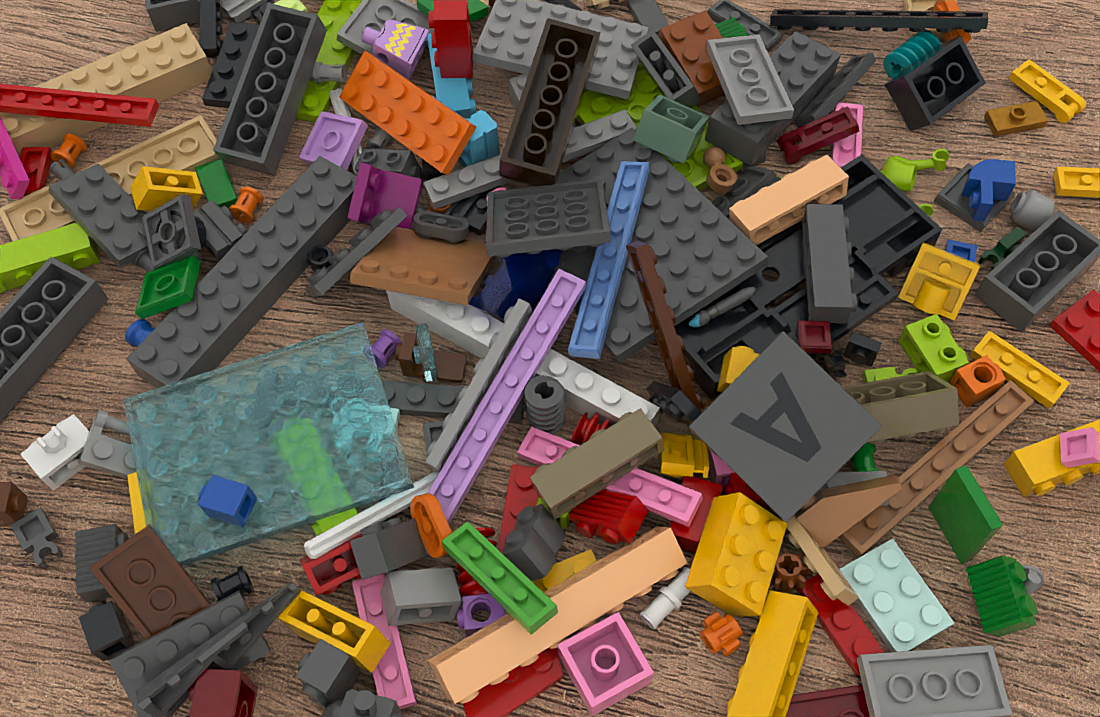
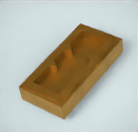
M1038 101L987 110L984 115L994 137L1043 128L1048 122Z

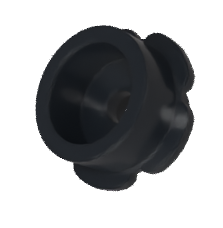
M324 245L315 246L308 253L309 259L307 264L311 266L313 271L321 270L323 267L327 268L331 265L328 259L334 253Z

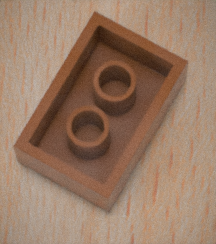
M702 11L661 28L658 37L696 89L701 101L696 106H702L725 96L706 50L708 40L722 39L723 37L707 11Z

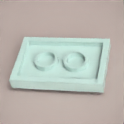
M893 538L839 569L859 596L855 600L891 652L912 651L954 624V621Z

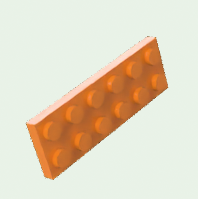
M367 51L363 52L339 96L340 99L404 146L448 176L477 127Z

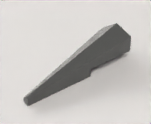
M292 581L138 689L135 692L137 705L143 711L155 717H171L189 698L190 686L205 669H215L219 665L226 670H230L302 590Z

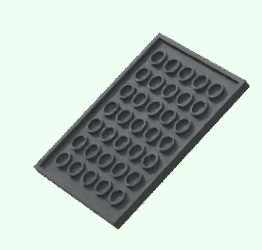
M630 128L561 171L556 184L602 179L606 209H608L621 161L649 162L650 172L631 243L636 241L644 242L653 248L657 257L655 268L658 276L665 283L667 293L664 294L667 306L669 305L675 314L676 323L673 325L676 326L767 266L769 260L768 256L659 152L651 151L650 148L644 149L640 146V143L633 141L636 131ZM585 245L576 246L569 250L551 249L543 250L537 254H528L526 252L525 254L550 283L558 269L572 274L587 283L597 247ZM629 255L626 258L604 342L605 348L618 363L656 339ZM583 294L581 295L579 301L573 309L577 315L579 312Z

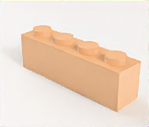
M825 155L818 160L809 162L798 171L785 175L778 182L761 188L756 194L745 200L736 202L729 208V220L755 245H758L801 221L806 204H832L846 196L849 176L828 155Z

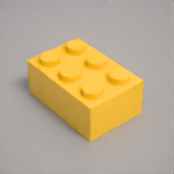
M740 492L714 497L685 588L733 617L761 616L787 523Z

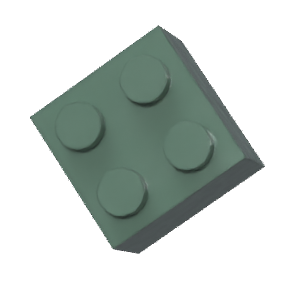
M659 94L644 109L633 141L640 143V146L644 149L650 148L651 151L655 150L664 154L670 161L685 163L698 146L710 116Z

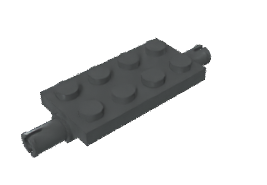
M63 159L58 160L62 167L56 161L52 163L50 172L60 181L49 185V194L118 267L132 263L138 267L141 266L147 273L153 271L142 218L147 213L143 210H136L133 198L99 163L78 173H75Z

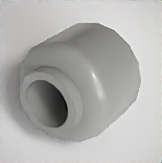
M1029 190L1026 193L1021 192L1017 195L1009 211L1012 213L1014 223L1035 232L1055 213V203L1053 199L1036 190Z

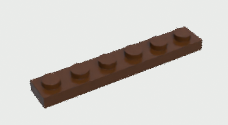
M639 241L626 245L670 385L681 390L701 412L703 402L699 394L694 391L691 382L694 381V374L689 364L685 363L683 356L685 346L681 337L676 334L673 325L676 323V317L672 308L669 305L667 306L664 296L667 293L663 279L658 276L655 264H657L656 254L653 248L648 246V243Z

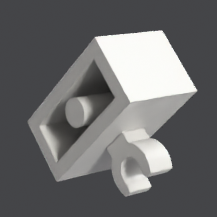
M73 414L59 422L56 426H53L51 431L42 438L38 437L36 441L31 443L21 453V456L40 479L54 491L85 467L78 464L89 431Z

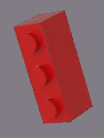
M434 0L433 11L428 12L429 29H434L431 33L432 48H437V51L434 52L435 67H440L441 78H473V46L468 0Z

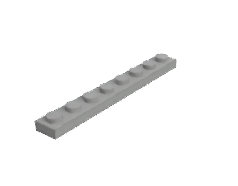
M626 109L573 128L563 162L597 150L630 128L636 131L637 127ZM502 154L450 172L449 176L445 174L423 182L424 189L434 210L514 181L499 176V164Z

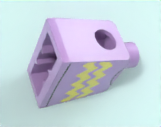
M389 19L386 20L381 31L366 27L362 36V42L373 46L372 55L410 80L426 49L429 30Z

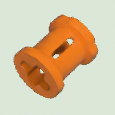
M67 133L64 135V142L59 149L51 153V158L61 167L62 165L58 160L63 159L73 169L76 165L75 160L80 153H84L87 150V145L80 137Z
M245 186L239 190L240 196L235 205L230 206L229 211L237 221L249 224L254 218L253 212L257 205H261L264 198L256 189Z

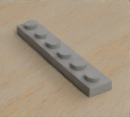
M518 299L515 306H511L507 310L504 317L505 324L500 332H496L489 343L490 350L486 357L480 359L476 364L473 372L474 378L470 385L465 386L460 392L458 406L454 413L448 414L442 425L443 432L439 439L433 441L427 450V460L425 462L433 470L441 471L533 314L530 303Z

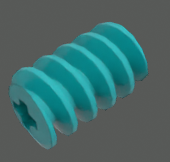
M925 29L923 32H917L913 37L885 56L883 61L885 72L890 78H894L941 44V42L930 30Z

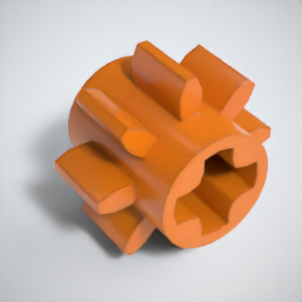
M716 611L704 619L702 625L705 629L700 632V637L712 654L715 655L722 651L724 656L727 657L739 649L738 646L741 643L738 638L743 636V632L737 621L730 614H726L721 618L720 614Z

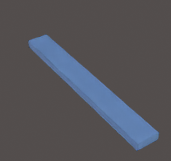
M621 161L607 209L611 243H604L596 248L586 283L587 287L584 290L568 347L570 356L600 359L628 255L626 245L630 244L650 172L649 162Z

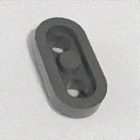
M431 211L419 212L413 217V229L423 237H436L445 239L450 243H459L468 237L469 223L463 218Z

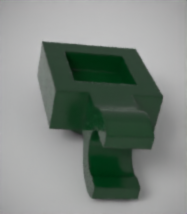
M1017 226L1000 239L994 248L983 252L978 263L981 265L985 261L993 262L994 265L990 270L991 272L1022 243L1027 233Z

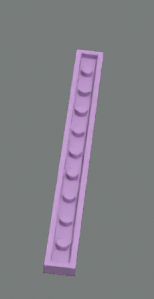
M558 269L428 491L440 502L448 524L452 521L523 398L525 386L535 377L587 287L586 281ZM423 544V547H424V550H425L426 555L430 556V555L428 554V552L426 551L425 546H424V544Z

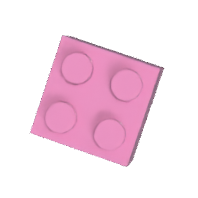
M619 612L558 644V656L591 717L652 683L654 672Z

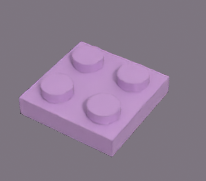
M321 111L299 159L311 165L319 156H322L347 170L368 125L361 119Z

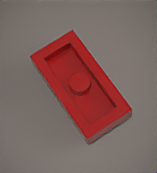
M50 147L22 148L20 160L30 180L24 196L45 187L52 161V150Z

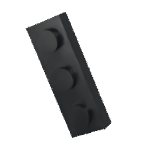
M653 381L645 389L652 396L649 399L650 403L660 407L659 411L661 413L664 411L668 416L673 415L678 420L684 418L691 422L701 414L698 408L677 388Z

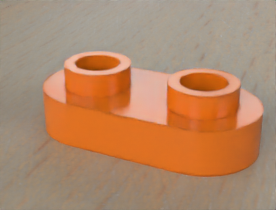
M430 493L415 496L411 501L410 511L412 519H415L426 551L433 558L449 555L443 549L442 540L453 533V531L450 529L444 516L440 502Z

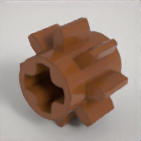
M784 550L783 555L777 558L772 579L775 582V591L781 589L787 591L788 594H792L797 586L802 589L805 588L806 579L804 577L808 576L809 568L806 565L802 566L801 554L796 556Z

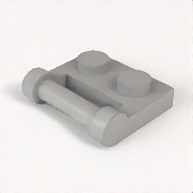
M98 409L78 464L128 479V474L139 471L145 477L161 430L154 427L147 429L108 416V412ZM104 427L143 440V447L141 448L101 435L102 429Z

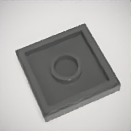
M967 163L936 195L934 202L979 232H982L1012 200L1015 192H1011L1007 201L993 200V206L985 221L973 220V208H969L968 205L969 197L961 196L963 186L974 167Z

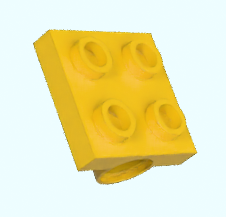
M923 242L898 298L912 303L916 308L924 312L942 315L955 321L977 275L980 264Z

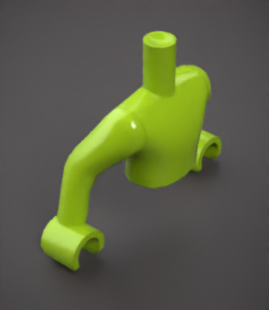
M937 149L933 152L931 159L909 160L900 156H891L886 159L883 169L879 171L901 191L912 192L917 171L934 168L936 171L944 170L949 154L946 149ZM925 203L918 206L929 217L933 214V207L930 204Z

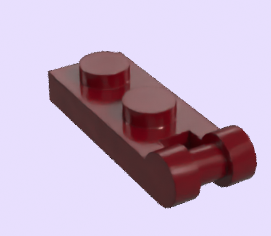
M847 106L781 135L777 140V144L780 150L784 151L783 156L788 164H795L802 156L860 131L857 121Z

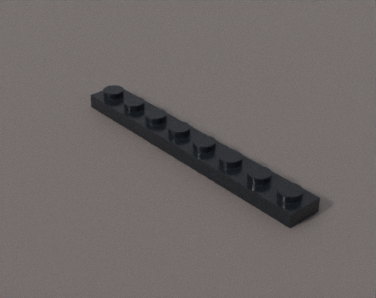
M774 9L770 15V26H777L779 30L792 29V26H803L802 29L804 30L829 27V30L840 31L844 30V27H855L857 31L882 28V31L893 32L897 31L898 28H909L911 32H923L925 28H932L942 33L952 32L953 29H964V32L978 33L981 29H987L988 12Z

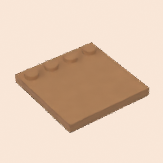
M395 227L350 272V283L468 306L497 256L488 257L486 243L465 239L459 243H450L445 239L423 237L411 229Z

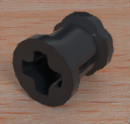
M244 566L237 567L236 572L221 579L216 577L211 579V585L218 601L239 590L241 594L245 592L251 594L254 592L253 585Z

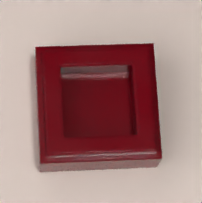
M798 320L796 326L798 346L806 353L830 354L832 346L829 321Z

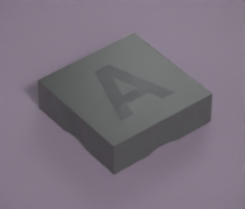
M784 331L688 426L720 460L724 461L785 522L882 427L877 420Z

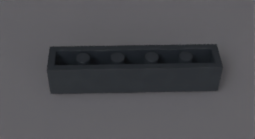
M200 0V46L206 57L218 56L222 47V41L220 40V35H222V27L220 25V21H222V13L220 11L222 0Z

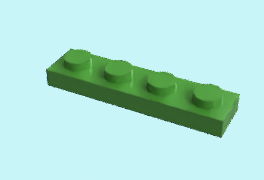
M468 521L442 540L443 549L531 635L558 613L557 605Z

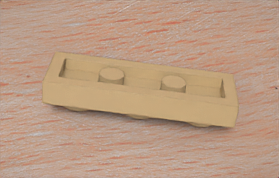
M794 514L785 522L789 530L786 533L787 538L797 549L802 548L806 554L803 561L814 574L819 573L824 582L820 585L825 593L833 601L837 598L849 606L859 596L825 548H821L796 519V514Z

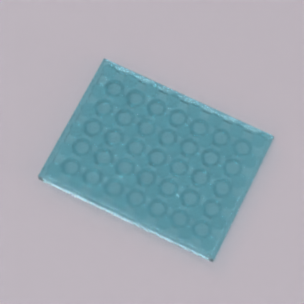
M364 322L123 399L146 526L150 524L182 566L414 488ZM212 475L248 485L258 497L244 528L209 517L197 505L200 491L204 485L208 484Z

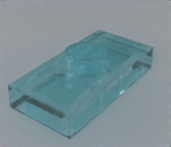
M426 324L415 325L418 345L413 346L416 364L422 363L426 382L437 380L435 355L429 327Z

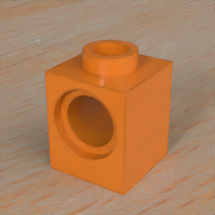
M985 355L957 369L949 384L958 389V398L968 408L995 394L1006 378L1001 368L996 363H993L988 355Z

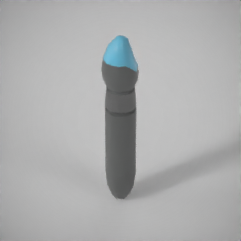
M744 288L714 304V306L712 305L706 311H700L689 321V326L701 327L706 325L710 319L752 298L756 293V288Z

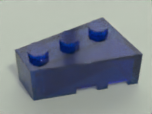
M543 250L537 254L516 253L501 258L500 262L502 265L494 276L488 275L484 281L486 287L477 298L472 297L468 305L503 323L507 310L511 306L514 307L518 299L530 303L534 312L547 290L563 250Z

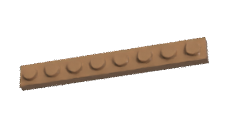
M1011 380L1007 382L898 477L903 488L889 498L888 506H878L841 534L839 538L858 557L863 556L942 486L955 469L968 463L1030 408L1035 401Z

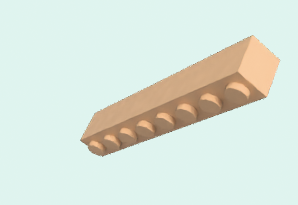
M656 526L632 540L630 545L625 544L543 592L557 605L558 613L532 635L508 613L428 661L446 697L454 704L469 702L478 696L479 689L489 683L490 685H495L504 681L509 676L508 672L519 665L524 667L532 664L539 658L538 654L547 648H557L558 644L568 639V635L577 630L584 631L595 625L596 619L601 615L619 611L624 607L626 600L633 596L640 597L652 590L651 585L659 580L665 581L675 577L679 573L678 569L686 565L687 561L671 527Z

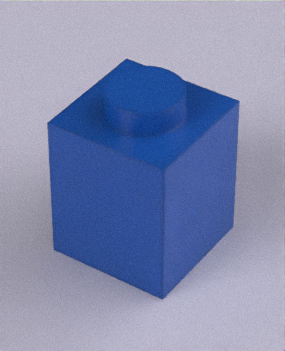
M212 475L208 484L204 485L201 489L197 505L209 517L244 528L258 497L248 485Z

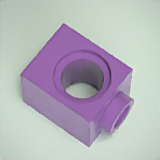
M489 593L463 596V608H459L457 611L459 629L465 628L466 635L469 637L506 615V612ZM480 610H486L491 613L490 617L484 622L475 621L473 619L474 614Z

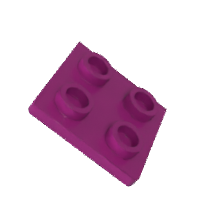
M360 162L347 218L370 224V220L379 212H383L387 208L392 211L400 207L407 217L396 227L412 229L413 217L416 212L423 181L420 178L378 169L372 165Z

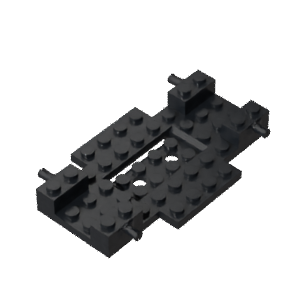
M862 154L841 167L849 176L847 194L832 203L833 205H843L844 217L849 219L846 242H851V252L853 253L848 263L849 267L854 269L851 293H856L857 305L855 312L850 313L847 323H830L831 344L897 299L899 293L881 275L886 272L890 277H893L904 268L911 267L923 242L935 246L942 231V228ZM777 177L763 187H768L781 180V178ZM758 189L757 191L753 192L752 194H750L749 196L745 197V198L742 199V200H745L746 198H748V197H750V196L756 194L760 189ZM728 208V209H726L725 211H723L722 213L729 219V208ZM801 221L756 245L768 256L769 264L674 326L676 334L681 337L685 346L683 354L694 365V380L711 400L722 393L717 391L723 359L724 355L732 347L746 346L753 349L754 353L760 354L783 331L798 345L796 327L798 320L809 321L807 287L775 308L772 307L767 310L765 307L774 305L777 299L789 291L796 290L801 283L806 281ZM766 270H773L779 275V278L774 282H770L763 278L762 273ZM744 288H756V293L752 298L710 319L706 325L701 327L689 326V321L700 311H706L712 305L714 306V304ZM807 353V354L812 358V357H814L815 355H817L818 353Z

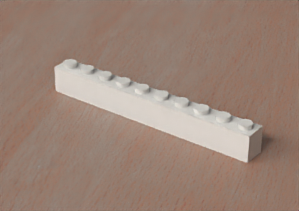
M386 290L392 310L481 359H484L490 350L489 343L496 332L499 333L504 323L469 304L466 306ZM550 349L535 377L551 376L558 380L565 389V405L582 415L587 412L589 419L596 413L600 414L598 421L600 425L608 418L610 419L609 427H611L625 413H633L640 408L654 427L658 424L660 407Z

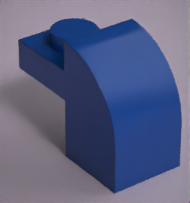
M989 159L979 162L972 168L961 191V196L969 197L968 205L969 208H973V220L985 221L993 206V200H1008L1016 185L1015 161Z

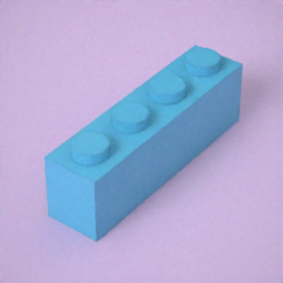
M429 33L428 45L436 98L465 119H470L471 115L476 113L475 99H469V95H473L471 78H441L440 67H435L434 52L437 51V48H432L431 33Z

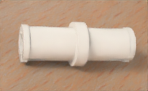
M684 567L667 587L662 586L658 590L659 595L643 612L639 613L641 619L650 628L655 630L673 609L678 610L682 606L681 601L691 592L685 588L690 572L688 567Z

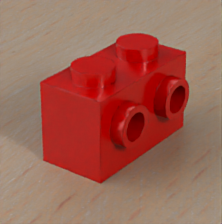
M361 533L360 535L354 537L353 539L362 537V536H363L362 533ZM350 540L317 559H310L308 556L300 559L316 596L321 593L327 595L336 591L342 586L341 583L351 578H354V580L361 578Z

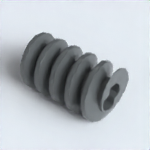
M543 375L531 379L525 386L524 395L528 424L544 432L555 434L561 430L565 422V389L558 380L551 376Z

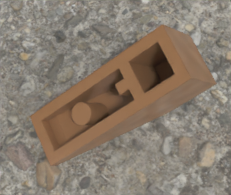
M895 474L822 489L796 512V519L823 549L903 487L900 479Z

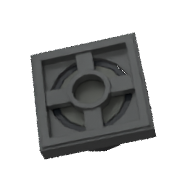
M181 194L142 216L154 270L191 255H195L200 261L202 260L200 252L205 245L206 228L203 221L199 217L194 216L189 195Z

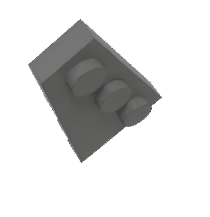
M743 164L742 168L739 169L741 175L736 180L731 191L727 192L724 196L716 198L712 204L721 212L725 211L736 202L776 179L777 176L774 171Z

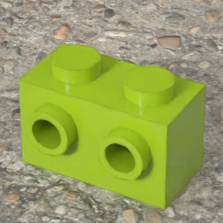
M937 314L906 325L898 339L899 344L918 373L930 371L944 381L949 382L957 369L969 364L966 352L957 345L951 336L949 327L941 321Z

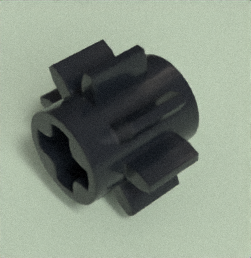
M842 349L833 352L831 350L830 354L818 353L812 357L835 381H837L836 377L843 378L847 376L844 370L850 361L843 358ZM827 362H831V368H827Z

